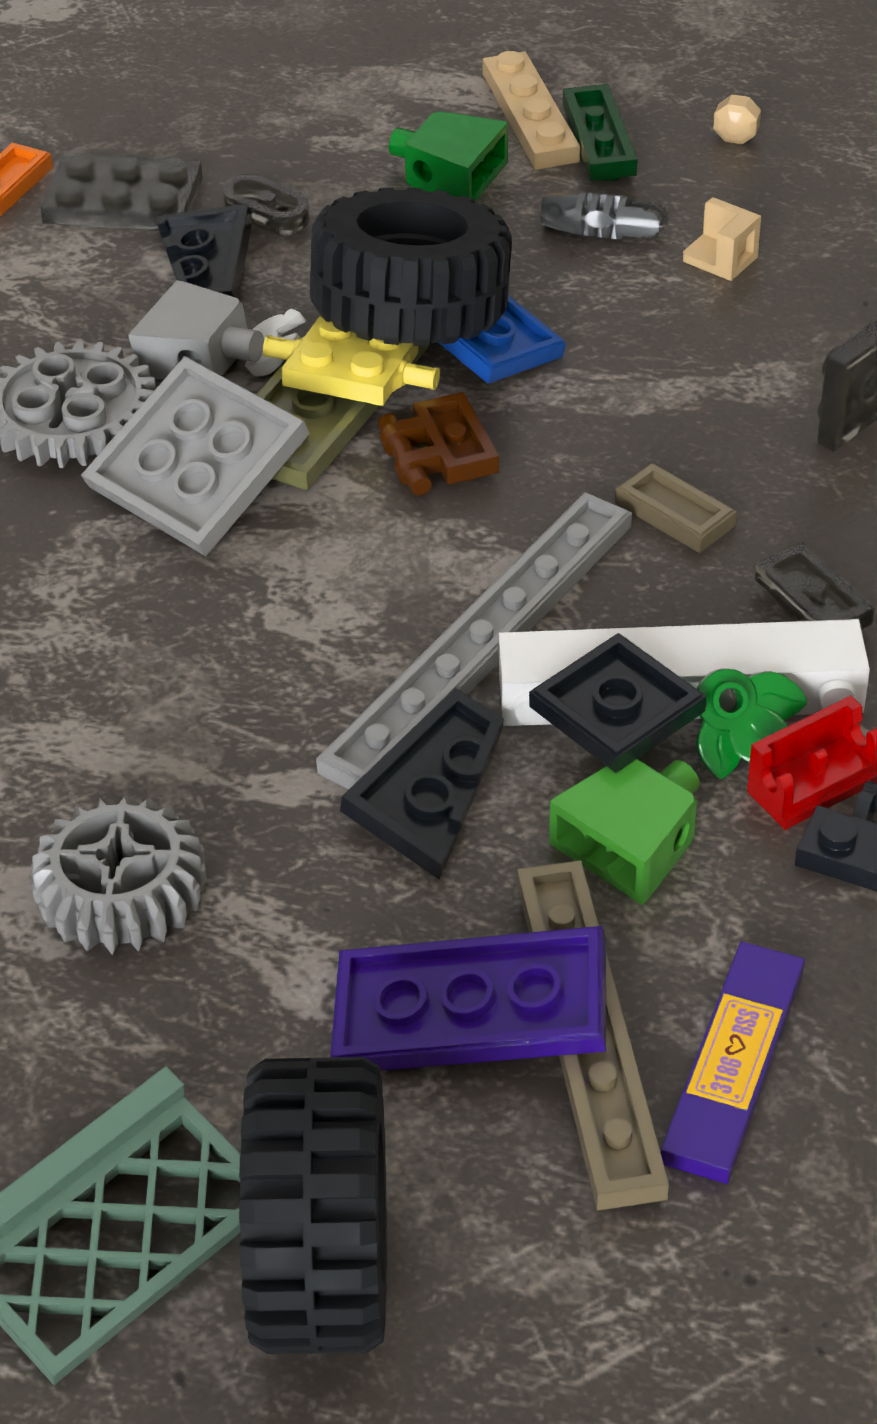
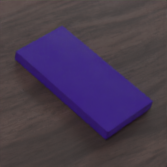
M602 926L339 950L330 1057H366L379 1065L381 1070L606 1052V938Z

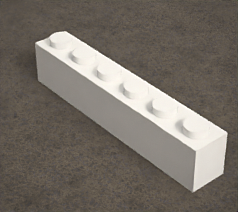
M859 619L499 633V681L502 718L504 719L503 726L551 724L529 707V691L617 633L623 635L696 689L700 681L707 674L717 669H734L742 672L747 677L764 671H772L784 675L796 683L805 694L807 705L795 715H812L850 695L862 705V713H864L870 669ZM730 688L725 689L719 698L720 706L724 711L731 710L736 703V695Z

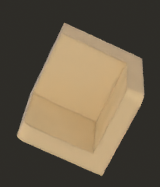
M712 197L705 203L703 234L683 251V262L732 281L758 258L761 215Z

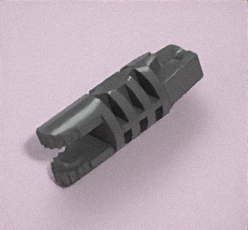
M587 191L546 193L542 197L540 222L543 226L576 235L625 240L626 237L642 238L644 236L647 239L648 237L653 238L657 236L658 232L664 229V226L668 224L669 217L667 215L669 212H666V208H662L661 205H656V203L651 205L650 202L632 201L630 196Z

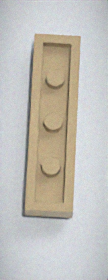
M505 51L498 56L482 58L483 76L534 170L580 162V145L526 51Z

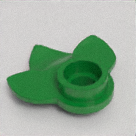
M724 668L710 672L700 681L697 690L706 695L705 712L699 715L703 722L696 740L697 751L701 761L719 779L728 776L737 767L741 759L750 763L751 744L788 727L784 720L797 714L807 705L805 694L796 683L784 675L772 671L760 672L749 677L734 669ZM730 688L736 695V703L731 710L724 711L720 706L719 698L725 689Z

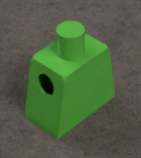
M638 759L617 773L606 766L550 801L549 844L574 861L581 860L583 867L643 905L692 843L695 835L697 800L693 793L699 789V778L693 768L681 760H674L660 773Z

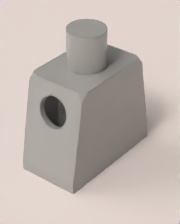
M178 280L174 282L128 334L132 353L138 356L139 366L148 365L150 377L158 380H164L184 356L223 376L236 359L251 362L258 361L262 355L264 337L261 331L247 328L243 304L238 298Z

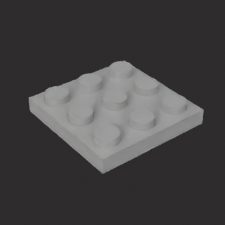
M184 356L81 476L91 489L202 555L207 556L310 433L303 420Z

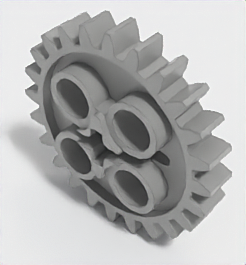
M77 340L73 348L65 350L60 342H56L54 352L46 353L43 349L36 347L34 348L35 358L32 359L17 355L15 357L17 368L10 366L0 367L2 377L0 378V443L2 451L6 453L16 449L19 461H23L34 454L37 466L44 465L50 458H57L59 468H64L69 458H77L82 466H87L88 456L93 454L98 456L156 389L155 379L150 377L149 366H139L136 354L124 358L122 347L118 346L106 353L104 352L103 342H98L91 349H84L82 340Z

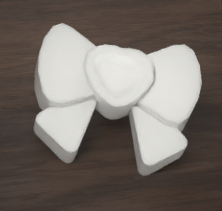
M289 309L284 315L279 314L264 320L252 330L261 331L264 341L267 335L296 341L301 339L297 333L282 337V334L305 323L306 319L300 312ZM262 352L258 361H247L245 367L254 377H259L275 371L284 360L264 357Z

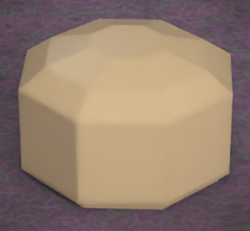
M732 94L718 104L714 113L713 129L725 142L744 144L757 134L760 127L761 109L750 97Z

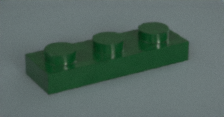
M601 84L564 88L563 107L572 132L580 145V154L590 181H615L621 177L637 176L638 159L609 85Z

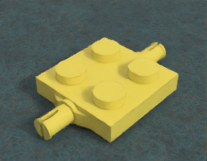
M319 316L308 333L301 339L294 341L267 335L263 344L264 357L287 360L282 367V386L384 406L392 392L406 384L436 390L440 379L439 368L412 364L418 354V346H414L413 343L391 345L384 344L383 340L372 339L369 341L361 339L354 332L349 331L345 333L335 328L332 321L326 322L321 316Z

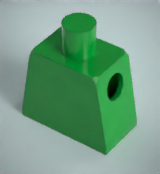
M434 112L417 131L396 127L389 140V153L392 156L405 159L406 182L410 187L422 188V191L434 192L435 190L449 192L451 196H465L474 199L475 202L508 163V122L448 112Z

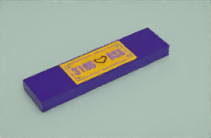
M740 941L661 1147L660 1153L665 1166L721 1183H729L803 976L804 958Z

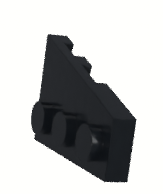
M248 204L154 216L176 280L238 298L253 222Z
M455 687L342 796L340 812L440 880L500 738L504 719Z

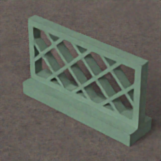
M167 1066L0 1192V1266L5 1262L35 1264L31 1296L0 1294V1326L53 1385L57 1384L240 1233L239 1207L236 1210L205 1208L207 1179L237 1180L240 1183L239 1167L241 1154L184 1097L185 1084ZM183 1125L202 1144L201 1161L158 1159L159 1143ZM150 1150V1159L140 1158ZM209 1152H210L219 1162H208V1160H209ZM118 1174L148 1176L146 1205L103 1203L105 1184ZM157 1176L199 1178L197 1208L155 1206ZM95 1193L94 1202H83ZM62 1218L92 1219L89 1250L47 1248L49 1228ZM101 1220L144 1222L142 1252L99 1250ZM153 1222L196 1224L195 1243L182 1254L150 1253ZM204 1225H216L203 1236ZM38 1237L37 1247H26ZM45 1264L87 1266L85 1298L41 1296ZM97 1267L140 1269L138 1290L125 1300L94 1299ZM149 1270H161L148 1281ZM16 1312L29 1313L28 1325ZM39 1313L83 1315L81 1336L55 1356L37 1336ZM92 1316H104L91 1327Z

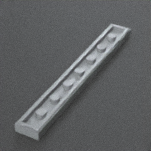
M585 492L316 758L317 774L349 790L455 687L468 695L499 663V633L531 631L631 528L632 512Z

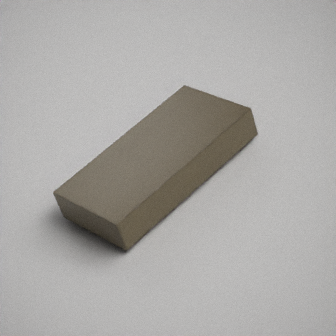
M653 463L646 466L615 490L616 505L632 512L633 515L698 553L704 551L736 526V510Z

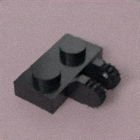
M865 782L857 798L852 816L817 805L796 849L795 866L877 891V823L871 822L873 814L877 811V783Z

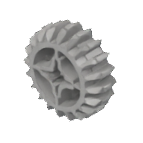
M126 794L120 803L116 805H106L99 798L96 809L86 811L75 806L72 821L55 819L52 834L40 836L38 853L32 856L31 873L34 883L31 884L33 897L35 903L39 905L42 918L46 921L48 928H57V932L61 934L64 942L78 938L86 952L99 942L104 943L112 955L119 944L131 943L139 952L143 939L153 937L164 943L167 926L184 928L187 912L198 911L200 893L205 891L204 884L207 881L204 848L199 843V837H195V831L191 827L189 820H179L173 806L158 810L151 797L138 806L133 805Z

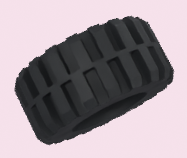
M392 187L379 188L376 192H368L367 190L355 192L349 198L342 196L334 200L331 205H326L312 224L310 298L326 322L332 321L335 328L345 333L349 331L354 332L361 339L369 341L378 339L383 340L384 344L391 345L413 343L414 346H429V343L440 342L442 345L456 343L459 338L463 337L471 339L479 336L482 330L488 331L492 328L507 308L512 235L503 218L499 214L495 215L492 208L485 204L477 205L474 199L465 196H451L449 192L435 190L434 192L422 191V188L407 187V190H394Z
M366 1057L264 1059L250 1068L247 1074V1087L244 1090L243 1098L244 1112L241 1121L239 1167L240 1267H242V1299L245 1306L244 1319L246 1330L248 1331V1340L250 1344L266 1354L368 1353L383 1343L386 1323V1146L381 1068Z

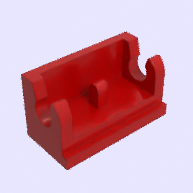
M850 695L751 744L747 792L786 830L812 817L817 805L829 808L861 792L866 781L877 783V727L868 731L866 738L864 737L860 728V723L863 720L862 705Z

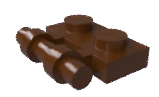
M464 392L413 403L412 418L399 420L395 414L387 413L378 420V427L381 431L379 435L380 443L384 451L389 456L395 458L394 469L400 482L405 486H409L414 495L420 496L429 492L432 486L428 477L429 474L441 472L447 485L499 473V455ZM426 443L427 447L414 450L413 448L414 445Z

